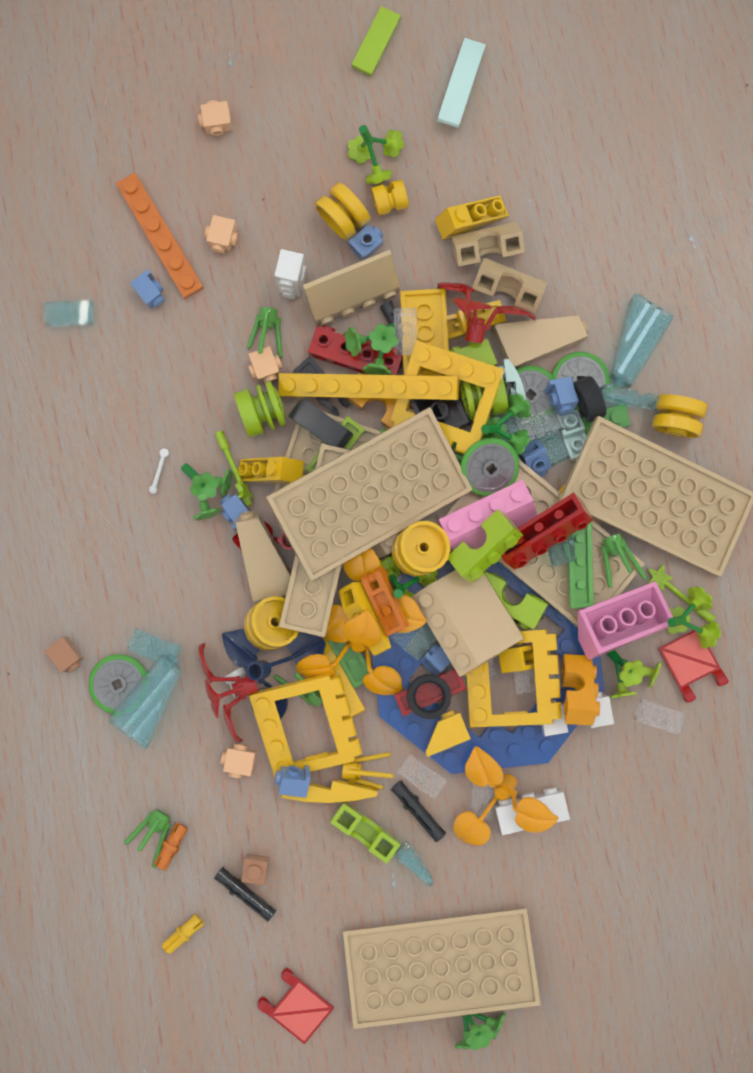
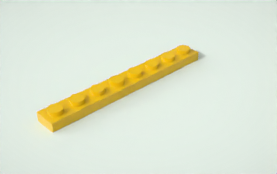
M279 373V395L459 400V376Z

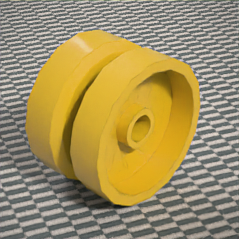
M337 182L329 189L331 198L321 196L314 203V206L321 218L334 233L344 241H348L356 234L355 226L363 228L371 221V217L355 194L344 184Z
M663 394L658 396L655 408L661 413L653 416L651 425L653 430L682 438L694 439L702 437L704 425L698 420L706 417L707 403L680 395Z
M418 521L403 529L394 538L392 544V558L396 566L403 573L413 577L424 576L441 568L448 560L450 553V541L446 532L438 524L430 521Z
M278 596L268 597L255 604L247 612L244 619V631L247 639L253 646L261 650L273 651L291 643L297 637L299 631L279 627L285 598Z

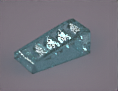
M406 839L395 852V857L428 886H432L434 881L431 874L410 842Z

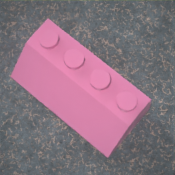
M524 481L516 482L439 519L436 523L446 532L449 538L450 552L456 549L463 541L474 549L482 547L487 535L481 524L497 509L506 514L517 528L536 517L535 505Z
M652 582L578 611V640L589 661L670 627L667 621L673 616L657 582Z

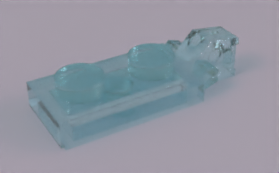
M604 384L603 387H599L606 401L625 404L631 407L657 410L655 407L658 396L650 392L642 396L638 395V391L632 389L617 390V386L612 384Z

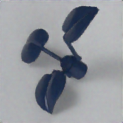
M244 629L222 633L224 647L232 662L239 667L247 668V675L251 680H258L259 684H263L268 688L273 686L264 679L271 674V667L293 659L297 665L300 660L314 654L324 655L326 646L325 640L321 636L300 633L288 644V649L292 653L291 656L268 663L265 660L257 661L258 657L256 654L260 649L253 646L247 639ZM287 698L275 701L280 720L287 711Z

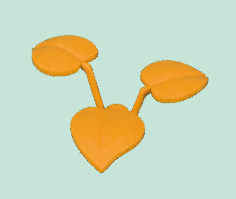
M369 548L344 562L343 567L349 578L354 581H361V576L367 573H374L375 569L381 567V562L375 551ZM375 582L376 589L380 588L378 582ZM405 594L401 598H397L409 624V627L398 631V633L414 631L427 622L415 600ZM335 604L332 606L326 636L323 637L325 640L337 643L348 641L342 633L344 623L349 620L343 611L342 605Z
M365 609L359 615L350 618L344 623L342 633L348 641L333 663H330L329 658L325 655L314 654L303 658L296 665L297 671L306 679L327 673L334 677L335 670L333 668L337 666L349 647H351L353 651L358 653L365 651L367 670L369 672L363 677V683L366 688L379 695H393L403 690L401 676L395 669L388 666H378L373 670L371 667L370 649L368 646L373 647L380 642L381 630L376 619L368 609Z
M477 746L474 747L465 765L466 776L477 786L485 787L489 784L491 788L494 787L495 796L479 818L471 811L462 812L457 816L453 830L458 839L475 846L487 843L491 836V830L482 821L498 799L506 800L511 796L513 811L517 812L515 822L523 830L532 833L543 832L557 822L559 817L553 814L544 803L536 798L525 797L517 804L516 795L518 792L515 790L517 786L515 777L510 774H503L500 765L489 754Z

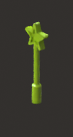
M223 430L215 433L221 450L225 453L237 483L235 486L239 492L238 498L243 499L248 507L252 505L251 499L254 496L248 490L247 483H243Z
M661 565L657 571L650 568L647 570L652 577L647 584L656 581L660 590L663 591L664 586L689 605L688 597L668 582V580L673 578L665 574V565ZM695 609L696 613L710 624L716 618L707 609Z

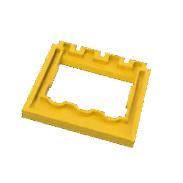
M416 340L405 375H419L421 367L448 376H459L460 380L485 388L473 420L471 432L438 422L451 449L454 442H456L455 452L465 454L470 446L482 440L484 433H482L481 427L488 422L505 369ZM397 399L391 420L395 421L393 426L415 415V413L407 411L410 401L413 399Z
M548 630L520 631L525 639L515 644L522 645L523 643L533 642L537 712L515 711L504 712V714H492L489 665L487 662L467 675L470 727L554 724V719H562L561 702H553L552 698L561 697L559 678L551 679V674H559L558 655H549V651L557 650L556 634H548Z
M327 673L259 690L249 695L274 777L276 771L281 770V766H296L304 769L305 765L310 766V772L353 762L355 761V756L363 753L359 738H350L357 735L352 716L343 717L351 712L346 695L337 696L344 692L340 676L331 677V674ZM319 690L337 751L330 753L327 751L293 761L275 701Z

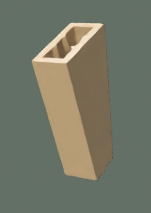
M576 315L497 324L494 326L493 332L504 358L509 359L515 369L585 341L588 337L589 329L584 320L581 321L580 316Z
M253 511L239 514L240 517H236L235 523L253 602L271 596L279 597L286 595L291 570L259 513L253 514Z

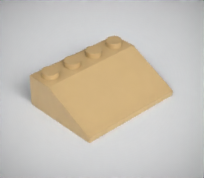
M387 250L303 285L316 326L320 324L323 326L333 323L334 318L343 316V318L351 316L355 313L356 309L361 307L364 309L376 305V301L383 298L387 301L396 297L400 290V285L391 251Z
M457 570L412 596V599L418 604L422 614L427 619L429 627L459 677L468 675L525 639L485 573L482 577L471 583L461 577Z

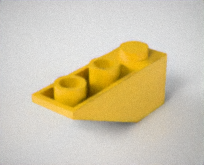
M501 195L448 207L434 220L442 239L445 240L453 235L471 232L504 219L509 214Z
M286 457L240 459L238 472L243 482L288 485L303 476L304 461Z
M352 582L338 590L343 611L348 619L359 615L365 609H368L376 619L381 630V640L373 647L368 646L372 654L377 656L391 649L389 637L385 635L362 582Z

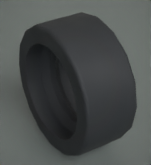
M588 376L575 381L573 385L579 400L577 405L584 419L590 423L594 421L596 416L605 417L607 414L605 401L594 378Z
M425 674L418 676L411 682L408 688L407 701L409 707L421 718H438L448 710L451 704L452 695L449 686L442 678L436 675ZM434 683L442 690L443 699L440 706L436 709L424 710L416 703L415 694L418 687L422 684Z

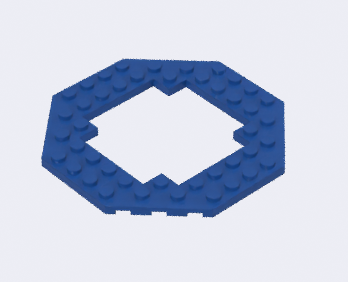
M449 560L441 568L437 569V580L456 570ZM499 562L492 564L484 571L485 573L489 570L508 580L507 585L523 598L529 592L541 598ZM404 574L399 584H405L414 577ZM416 582L407 589L408 592H412L415 595L425 587L421 583ZM549 605L544 615L563 629L557 637V650L553 651L562 658L564 654L585 655L578 640V628ZM420 628L407 633L396 632L388 636L391 649L377 656L373 655L374 669L378 666H388L399 673L402 679V691L409 688L411 682L408 680L421 665L418 659L405 649L406 645ZM601 656L592 659L593 665L597 667L594 683H598V692L603 694L605 688ZM561 671L555 677L559 678L561 697L552 698V700L562 703L565 701L567 690L578 691L571 687H562ZM377 694L379 716L426 753L427 743L437 720L441 719V716L434 719H424L414 712L403 716L394 694ZM537 701L528 713L537 712ZM433 703L422 709L433 710L440 705H438L437 703ZM567 724V733L550 736L542 734L541 725H519L512 733L503 726L487 727L480 737L466 727L471 738L470 740L429 757L451 774L465 773L466 762L475 746L489 754L501 768L549 763L578 725Z

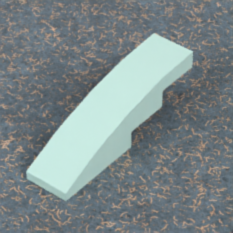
M464 38L437 119L438 122L459 128L486 44Z

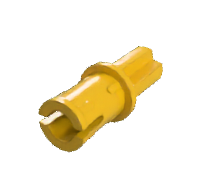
M195 913L181 927H176L177 931L162 943L164 951L171 954L185 941L189 942L190 937L205 925L204 921Z

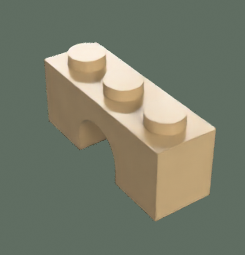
M517 222L451 236L453 255L458 267L481 262L480 257L487 253H500L502 257L525 253L523 231Z
M484 258L472 288L490 296H493L498 291L508 293L514 297V305L536 313L547 282Z

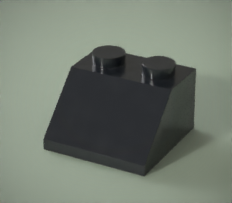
M413 399L410 401L415 414L430 407L438 422L459 429L471 425L460 399Z

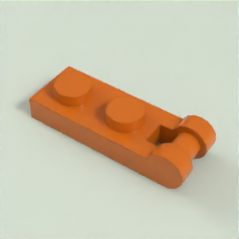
M381 566L375 569L374 573H367L361 576V582L386 637L409 627L397 598L394 597V591L388 580L386 569ZM375 582H378L380 588L376 589Z

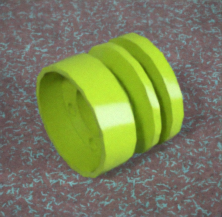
M503 377L491 410L492 416L508 413V400ZM459 379L461 404L470 422L474 420L475 410L478 408L485 388Z
M271 380L265 382L268 390L267 393L263 394L260 384L256 385L258 396L253 397L248 388L234 393L235 401L249 438L264 434V422L268 423L272 431L276 430L273 419L276 418L281 427L286 426L285 409L280 395L272 385Z

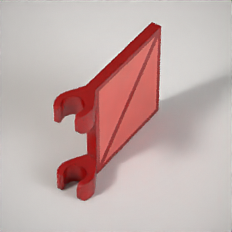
M694 630L658 648L686 703L696 699L689 684L711 673L718 686H724L729 682L710 647L707 649L701 648L700 641L698 640L699 635Z
M286 967L281 973V978L292 987L276 1006L266 997L262 996L257 1002V1007L305 1044L332 1012L334 1006Z

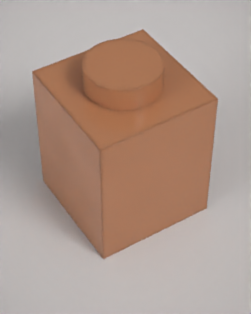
M68 636L61 637L44 651L61 673L67 671L72 673L81 666L79 662L84 658Z
M247 854L244 859L241 882L265 885L270 857Z

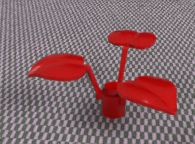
M441 282L437 284V289L444 288L452 291H461L466 295V298H453V302L464 314L467 313L465 336L467 341L483 343L485 330L489 331L490 325L497 314L527 315L534 321L536 319L532 313L516 306H496V309H494L485 324V319L477 317V310L492 309V306L480 301L470 300V292H475V289L462 283Z
M206 643L200 644L198 646V653L203 672L207 677L205 688L207 696L211 701L212 711L216 719L219 718L220 698L234 694L235 697L239 696L227 706L223 704V714L232 738L235 742H243L235 733L231 720V708L241 700L247 699L246 696L258 692L256 681L251 680L248 676L240 678L239 675L235 677H215L208 668L204 658ZM235 681V683L231 684L232 690L221 694L216 693L210 685L212 682Z

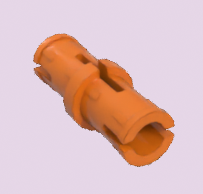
M178 822L175 823L167 840H164L162 843L163 847L154 862L155 866L167 871L175 853H178L180 850L179 846L189 830L188 827Z

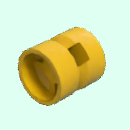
M402 179L389 182L387 187L383 184L371 187V194L378 216L389 214L392 209L399 211L409 208L408 197Z

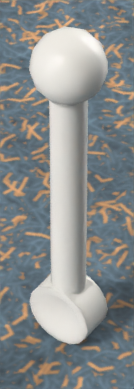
M165 448L160 450V462L153 484L149 487L151 494H156L158 491L157 483L165 458L169 456V451Z

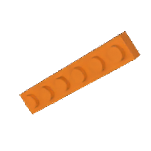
M134 172L117 182V187L183 298L187 299L204 289L136 173Z

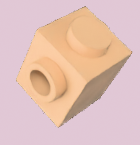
M211 100L201 105L202 113H198L199 125L204 127L206 134L219 136L224 132L233 131L228 101L219 102Z
M213 215L211 225H207L204 238L207 239L206 241L211 250L218 253H224V251L231 252L232 246H236L238 241L236 221Z
M270 346L263 348L261 354L258 351L249 353L252 365L248 367L253 379L257 377L259 383H265L271 380V383L276 381L280 373L279 369L283 367L279 356H273Z
M234 743L233 747L229 746L227 751L222 753L220 764L224 765L223 771L229 772L228 776L234 778H242V775L251 776L257 751L248 750L247 745Z

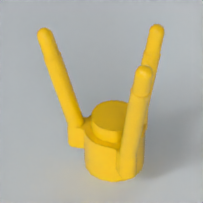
M391 753L356 757L355 761L343 764L342 779L349 780V783H358L382 790V785L359 778L361 776L393 778L394 775L384 772L362 770V764L358 763L390 757Z

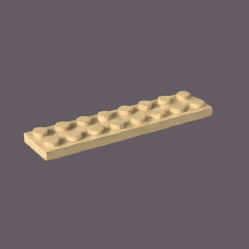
M321 444L315 469L350 450ZM295 555L279 627L325 637L342 564L310 581Z

